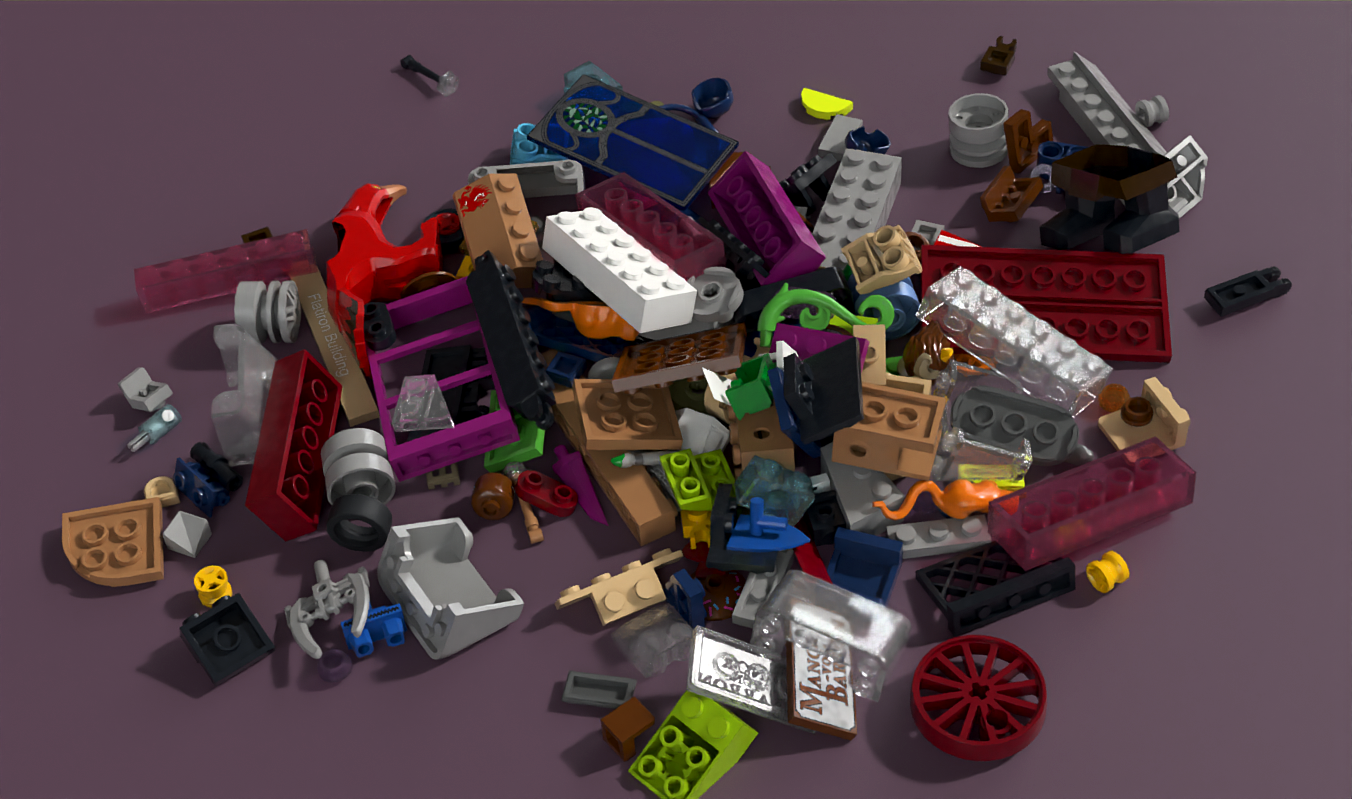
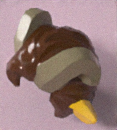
M932 320L926 327H922L915 336H911L904 348L903 357L897 364L899 376H918L922 379L932 380L931 386L941 381V371L954 360V351L952 348H949L950 342L947 341V337L941 332L940 325Z

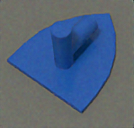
M754 497L750 499V515L740 514L726 550L743 552L781 551L809 543L810 538L800 530L789 525L788 518L764 515V499Z

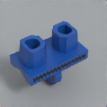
M369 601L367 620L362 634L358 638L351 632L353 618L340 622L348 650L353 649L359 658L370 655L374 651L372 642L385 638L387 646L391 647L405 642L404 632L407 631L400 603L389 607L384 605L372 609Z

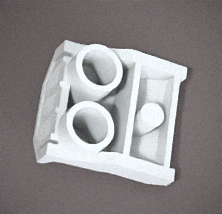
M689 408L675 411L683 438L681 450L691 448L693 455L718 449L724 452L730 441V431L715 417ZM646 465L647 472H650L651 469Z

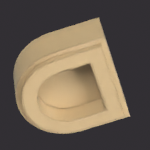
M156 477L150 480L144 487L145 499L159 497L162 508L180 503L178 490L173 479L170 477Z

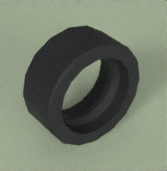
M360 494L344 495L337 498L331 507L326 523L327 533L333 541L347 549L361 552L375 551L382 548L386 543L392 525V514L387 506L370 496ZM346 519L361 520L372 527L358 526Z

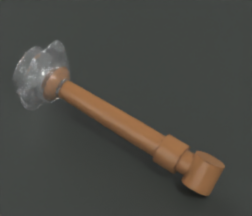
M511 462L504 467L502 474L507 476L515 486L518 476L522 472L531 469L523 463ZM519 498L530 543L534 544L544 541L542 530L539 528L537 518L534 517L530 503Z

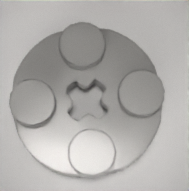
M710 267L703 270V275L697 278L693 275L689 278L687 283L697 290L692 316L693 320L707 323L716 321L725 323L732 319L733 312L740 306L744 296L740 280L732 270L725 267ZM714 291H717V293H718V294H717L716 296H714V297H711V298L706 297V296H708V295H712Z

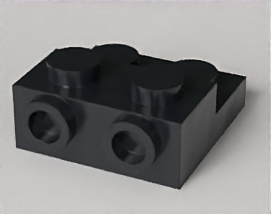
M240 593L232 597L229 595L221 597L212 605V609L203 614L195 613L183 621V626L179 627L180 637L197 663L202 665L215 687L275 651L274 644Z

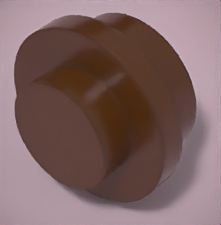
M1132 397L1122 405L1120 415L1125 423L1141 427L1152 421L1153 409L1150 402L1145 398Z

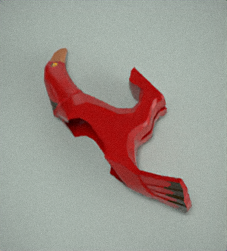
M365 184L354 191L344 207L332 220V226L337 235L338 253L334 258L327 261L328 311L337 329L343 335L359 368H362L365 375L371 379L373 378L367 356L363 328L364 305L369 302L400 300V294L404 286L412 279L425 273L443 271V254L437 217L430 218L426 222L421 223V239L407 246L397 247L388 242L380 228L391 205L398 198L406 195L407 188L403 185L378 186L376 184Z

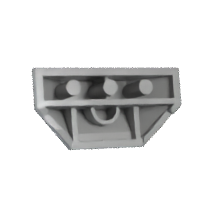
M1191 135L1163 155L1172 160L1178 177L1167 182L1169 206L1179 214V219L1201 201L1203 197L1205 167L1207 166L1208 157Z

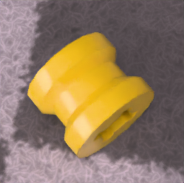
M1114 551L1104 553L1100 561L1093 560L1086 566L1089 581L1101 593L1109 592L1114 588L1115 583H1123L1130 575L1126 562Z
M214 565L207 566L199 570L195 575L194 585L198 591L199 599L204 606L212 608V605L221 597L226 595L232 596V588L228 582L227 573L223 568Z

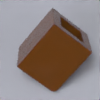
M635 696L600 719L603 740L624 762L636 755L634 738L655 724V717Z

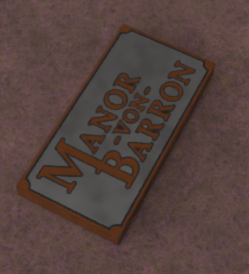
M790 600L785 606L788 723L852 741L857 736L851 618Z

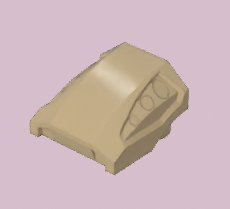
M899 224L894 227L886 225L874 233H866L841 248L857 284L855 288L860 295L893 285L915 273L920 274L922 272L916 252Z

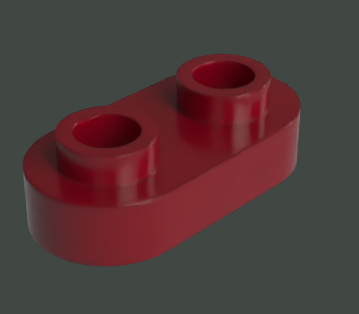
M534 470L524 471L518 476L515 492L520 499L558 517H567L574 513L578 502V495L571 487Z

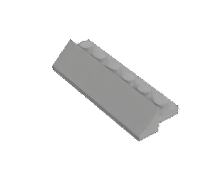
M1073 52V60L1048 67L1047 76L1060 91V102L1094 145L1130 146L1160 155L1167 153L1096 65Z

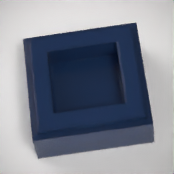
M558 351L545 371L554 383L572 388L573 380L579 379L587 368L586 360Z

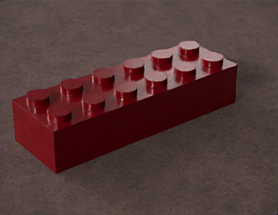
M306 349L275 361L245 506L285 542L317 530L325 488V476L320 454L324 443L334 435L343 388Z

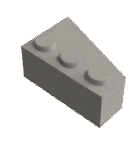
M833 442L820 448L821 474L827 473L830 479L831 490H835L837 494V501L846 522V529L877 536L886 531V526L897 525L904 521V518L897 521L888 519L883 515L879 507H873V501H883L889 510L897 511L905 499V495L883 472L832 462Z

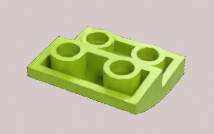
M691 448L659 456L660 463L680 509L711 511L719 483L732 484V497H738V506L742 505V495L721 449L693 455Z

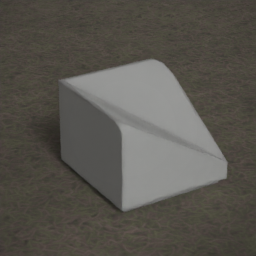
M182 511L176 514L163 532L167 549L196 558L212 535L206 519Z

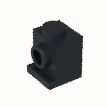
M835 490L803 496V518L816 547L834 544V537L838 527L846 528V522L838 504Z

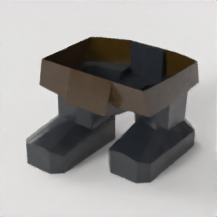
M1096 144L1052 162L1051 184L1065 190L1066 208L1040 225L1041 245L1056 250H1066L1103 235L1105 249L1127 254L1134 253L1180 232L1179 214L1168 203L1167 182L1178 178L1172 160L1163 155L1130 146ZM1123 199L1126 210L1115 219V200Z

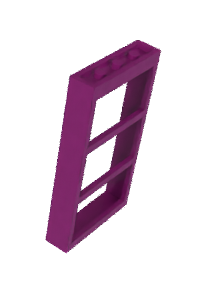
M468 276L385 304L391 315L394 329L473 303L466 283ZM478 316L477 320L379 354L378 351L369 349L366 343L388 459L399 482L520 441L513 410L506 404ZM480 330L489 364L387 399L380 364ZM492 374L501 410L400 445L396 444L389 409Z

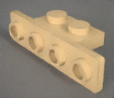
M667 548L653 554V561L641 565L640 560L623 566L621 568L623 573L611 577L609 573H605L590 580L592 585L580 590L579 586L575 585L560 592L561 598L557 599L554 603L556 609H561L591 597L604 626L663 602L667 598L655 570L679 561L683 557V553L681 550L672 553L671 549Z

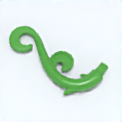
M784 283L780 291L764 306L759 317L757 331H760V347L770 348L777 323L785 319L784 316L780 315L785 309L797 304H811L818 308V313L815 316L810 314L807 307L800 313L799 324L804 328L824 330L829 324L831 312L851 326L885 324L886 331L893 322L895 316L894 307L884 296L871 295L867 297L858 308L859 314L863 315L868 308H876L879 310L881 317L880 321L876 324H866L831 297L808 289L788 291V283Z

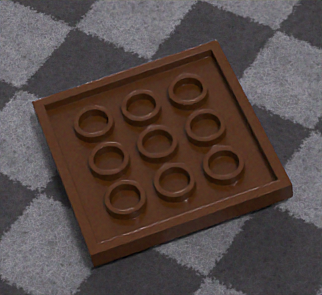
M745 323L625 346L611 380L614 393L623 391L624 394H634L640 392L643 389L642 387L655 385L656 388H664L674 384L675 380L685 378L688 382L698 381L705 378L702 368L714 373L718 372L719 375H729L736 372L737 368L742 367L747 337Z

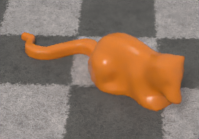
M523 297L524 300L521 302L537 305L551 312L569 311L577 330L587 338L605 339L619 337L626 341H634L639 334L635 328L605 302H551L537 297Z
M958 479L949 483L943 491L933 481L919 480L910 487L901 507L897 511L889 510L883 501L872 502L873 507H879L886 518L897 521L908 515L920 493L928 491L932 496L934 504L945 514L955 519H965L975 511L982 513L996 511L1010 514L1016 508L1017 493L999 489L997 483L992 480L971 483L967 479Z

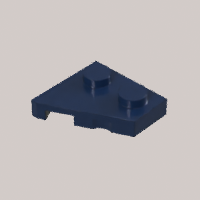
M684 568L672 574L670 581L665 584L666 588L663 591L667 598L665 600L690 635L696 638L698 635L701 636L705 633L704 618L707 617L705 607L703 606L705 590L701 582L697 578L692 579Z

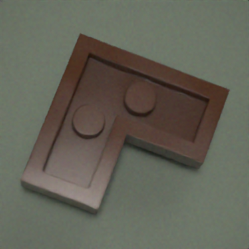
M1020 109L1003 123L1009 165L1013 172L1020 174L1037 160L1039 145L1043 142L1053 141L1051 121L1041 119L1032 127L1030 111Z

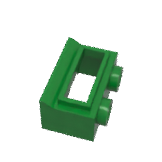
M769 353L743 362L742 367L737 368V371L734 372L737 380L731 381V388L725 391L738 420H741L745 413L749 412L751 415L770 408L773 403L774 397L768 370L777 368V362H772Z

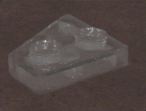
M434 374L405 376L391 423L395 432L454 427L447 404Z

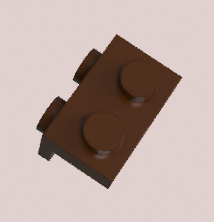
M1003 166L980 197L981 206L989 222L1007 221L1011 223L1019 221L1044 187L1041 178H1015L1011 166Z

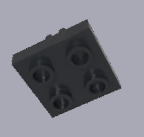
M831 152L822 158L817 154L808 162L803 163L792 171L787 179L785 178L779 182L795 206L807 207V215L816 211V207L805 188L809 186L825 202L831 186L823 173L834 165L837 160Z

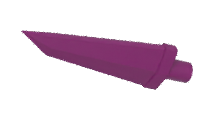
M558 445L554 449V453L559 461L552 465L553 471L565 485L576 491L578 503L590 519L609 526L582 455L579 451L569 454L565 445Z

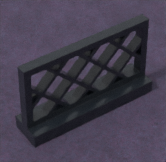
M1035 526L915 571L917 581L947 618L948 629L954 637L1076 590L1075 564L1069 557L1062 559ZM1031 539L1036 544L1035 549L1019 547L1020 543ZM994 553L1008 554L1005 561L989 558ZM1014 556L1031 559L1029 565L1014 563L1012 560ZM1037 560L1052 562L1043 567H1035ZM966 564L978 566L976 572L959 570V568ZM984 568L1001 570L999 577L982 574ZM1008 572L1022 574L1012 579L1005 578ZM937 575L948 577L945 584L931 582L930 578ZM955 579L971 582L968 589L952 586ZM978 583L992 586L981 591L975 590ZM948 595L962 597L951 603L946 601Z

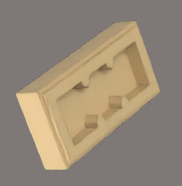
M885 324L853 325V337L867 339L870 342L861 373L862 382L886 386Z

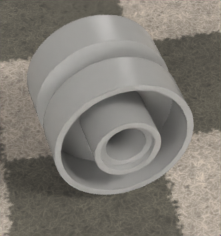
M352 428L334 434L324 443L320 455L327 497L331 505H333L337 498L349 494L370 496L379 500L384 505L393 498L396 485L392 466L388 459L385 439L381 434L366 428Z

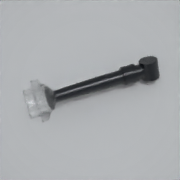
M411 55L400 60V64L404 69L409 68L438 82L437 90L445 97L457 90L459 78L451 71L440 76L422 66Z

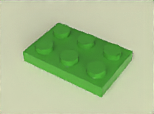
M496 389L491 391L489 413L501 410ZM512 408L520 441L485 452L484 468L490 473L497 472L543 455L545 430L539 429L535 424L536 422L524 419L521 414Z

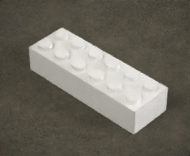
M585 208L583 211H564L558 215L546 216L542 249L573 276L575 275L588 289L639 333L692 322L697 290L687 283L684 278L671 270L667 264L655 257L650 250L638 243L634 237L628 235L615 222L606 217L599 209Z

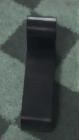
M828 267L744 291L740 306L733 312L735 323L744 322L747 333L757 331L759 317L764 306L780 291L784 283H788V291L808 289L820 292L831 297L855 315L853 295L844 272L839 267ZM811 304L793 305L785 309L780 315L785 317L780 323L799 319L800 313L806 307L809 308L811 315L816 314L818 308Z

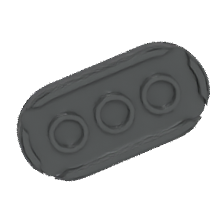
M979 385L972 387L971 390L965 393L963 391L956 397L951 407V427L955 435L963 443L974 448L1031 464L1054 466L1066 461L1074 453L1079 439L1077 423H1075L1071 417L1072 415L1064 407L992 386Z

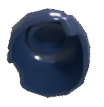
M719 77L710 78L699 83L691 92L695 110L700 115H705L706 118L722 116L730 110L734 102L729 82Z
M864 126L856 130H850L845 138L846 148L885 154L891 145L889 137L884 132L876 129L872 133H867Z

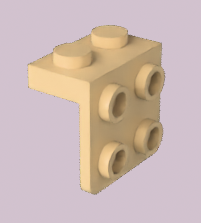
M1156 377L1144 380L1141 396L1150 402L1153 409V419L1149 424L1135 427L1125 423L1120 415L1121 409L1101 416L1098 420V427L1124 461L1130 465L1185 446L1190 426L1189 415L1185 409L1180 408L1172 398L1169 389L1163 387Z

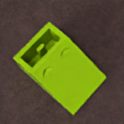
M689 686L628 772L661 799H698L739 761L758 732L717 700L694 692L692 687Z

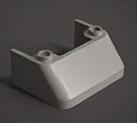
M574 160L482 166L471 171L468 176L469 185L487 174L516 173L524 198L578 194L579 211L587 208L584 171L582 165Z

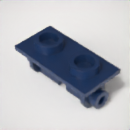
M180 457L177 458L173 475L176 488L211 518L213 507L225 506L229 503V491L223 488L217 481L212 482V477L204 472L199 463H185Z

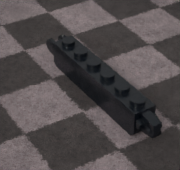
M487 250L483 255L474 259L476 270L469 274L466 283L506 404L521 414L524 419L536 422L535 424L539 429L547 430L552 427L555 421L551 408L557 403L552 391L555 389V385L546 374L545 367L547 363L538 351L537 345L539 340L529 326L531 318L522 306L521 302L524 298L515 286L514 280H516V276L513 270L507 264L503 266L496 256Z

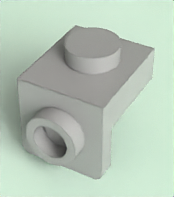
M138 367L118 383L122 393L134 409L149 412L156 411L173 394L168 384L152 381L143 367Z

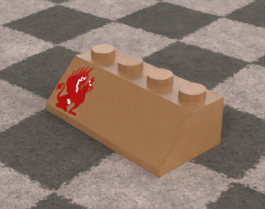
M487 174L454 192L453 199L473 269L476 270L474 259L489 250L503 266L507 264L513 270L516 276L514 283L517 288H532V272L535 269L536 262L543 260L517 174Z

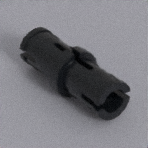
M198 442L191 448L190 457L204 468V472L220 482L229 492H234L240 488L243 483V477L230 467L228 460L223 455L216 454L205 442Z

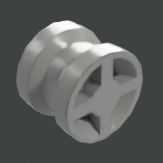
M1161 95L1152 97L1150 101L1145 99L1137 101L1135 106L1136 115L1146 127L1152 126L1154 122L1163 123L1169 119L1168 105Z

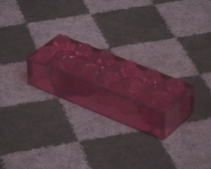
M625 172L575 194L578 211H583L585 208L599 209L628 235L634 237L644 248L650 250L655 257L667 264L671 270L684 278L686 282L693 275L695 278L703 275L704 269L710 267L727 268L724 243L721 239Z
M1155 436L989 501L988 533L1027 571L1192 504L1196 471Z

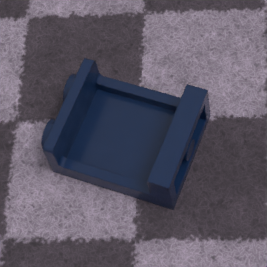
M838 527L834 537V552L827 568L834 587L817 584L815 589V608L854 618L861 622L881 625L903 563V542Z

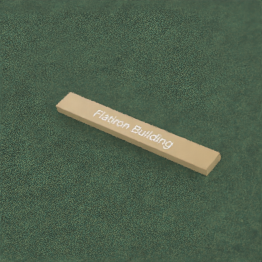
M313 255L285 263L290 280L294 281L297 286L300 305L326 369L343 386L340 403L350 427L379 418L378 408L361 368H359L343 335L337 329L328 311L327 288Z

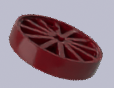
M959 636L938 644L921 659L911 684L910 709L919 731L931 744L941 751L954 757L971 761L999 760L1012 756L1026 748L1041 731L1047 711L1046 683L1036 662L1018 646L992 636ZM972 655L987 656L980 677L978 676ZM961 656L966 674L949 659ZM997 658L1010 663L990 678ZM934 668H938L949 679L935 676L929 673ZM1019 673L1024 674L1028 678L1025 681L1007 683ZM926 688L943 694L921 697L920 690ZM1034 695L1037 697L1038 704L1014 697ZM950 708L935 720H932L926 713L927 711ZM1009 712L1031 718V720L1023 726ZM958 719H965L958 737L945 731L946 728ZM974 724H980V741L968 740ZM991 725H999L1003 729L995 730Z

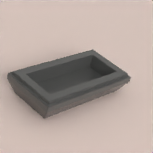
M569 670L561 701L616 709L634 696L637 679Z

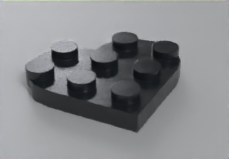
M555 259L554 263L545 260L536 262L535 269L532 272L531 286L537 294L540 295L543 290L546 293L554 294L553 300L562 302H603L575 275L573 276Z

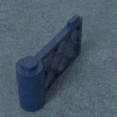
M527 304L524 307L531 318L529 323L531 330L537 336L539 345L598 362L608 357L620 358L625 346L636 344L635 340L626 341L619 337L605 339L587 338L577 330L574 323L557 318L551 311L537 305Z

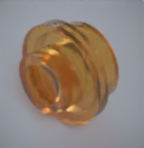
M1109 384L1099 393L1098 403L1102 409L1112 413L1120 410L1122 405L1130 398V395L1124 386Z

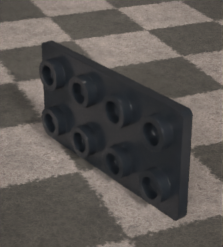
M856 337L850 338L800 361L796 353L783 358L784 398L800 419V435L804 445L822 440L829 434L843 428L852 427L864 419L860 347Z
M719 483L710 515V548L706 559V567L716 568L719 571L745 570L755 574L774 572L778 551L743 552L726 550L740 514L750 515V500L744 501L742 498V505L738 506V497H732V484ZM764 499V515L779 517L772 501L786 505V512L787 501Z

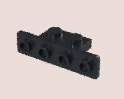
M702 216L697 220L720 240L701 262L706 268H728L735 273L740 283L745 281L753 268L765 278L770 274L762 267L765 261L716 220L712 219L708 222Z

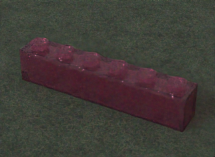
M307 229L134 269L136 291L146 313L236 293L237 287L242 281H263L265 285H270L271 281L283 282L291 280V277L318 272L315 251Z

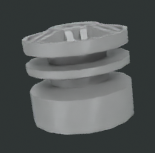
M985 93L965 95L954 101L949 108L948 120L950 153L955 161L964 166L983 168L993 166L1007 156L1003 123L1009 119L1005 101L997 96Z
M242 281L239 283L235 295L234 312L236 331L241 343H264L268 333L273 343H280L282 340L285 343L296 342L300 329L301 305L295 282L283 281L281 284L279 281H271L268 292L263 281Z

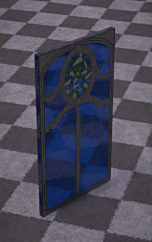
M585 74L579 77L527 135V140L570 160L577 161L581 165L683 211L690 206L739 146V142Z

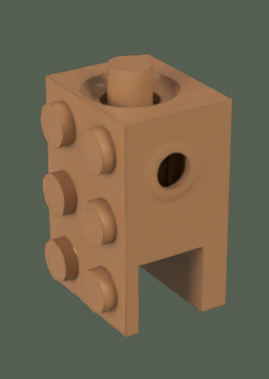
M862 382L864 419L852 427L834 432L831 461L929 481L942 430L939 429L945 410L946 398Z
M774 399L770 408L751 415L749 412L745 413L741 420H738L732 406L727 404L729 421L735 422L730 423L729 426L730 445H733L731 447L733 466H739L738 469H734L735 482L738 488H742L744 501L754 497L771 499L796 496L793 441L781 431ZM760 430L762 435L761 439H759L758 431Z

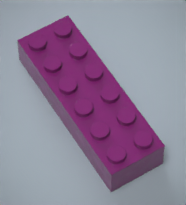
M746 150L708 191V195L730 233L765 261L762 267L770 273L766 278L754 268L752 269L761 286L814 272L826 259V256L771 169Z

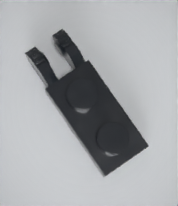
M1271 266L1270 268L1260 271L1255 270L1207 288L1204 298L1222 317L1267 299L1281 297V295L1289 292L1292 283L1288 278L1278 280L1281 271L1277 267Z

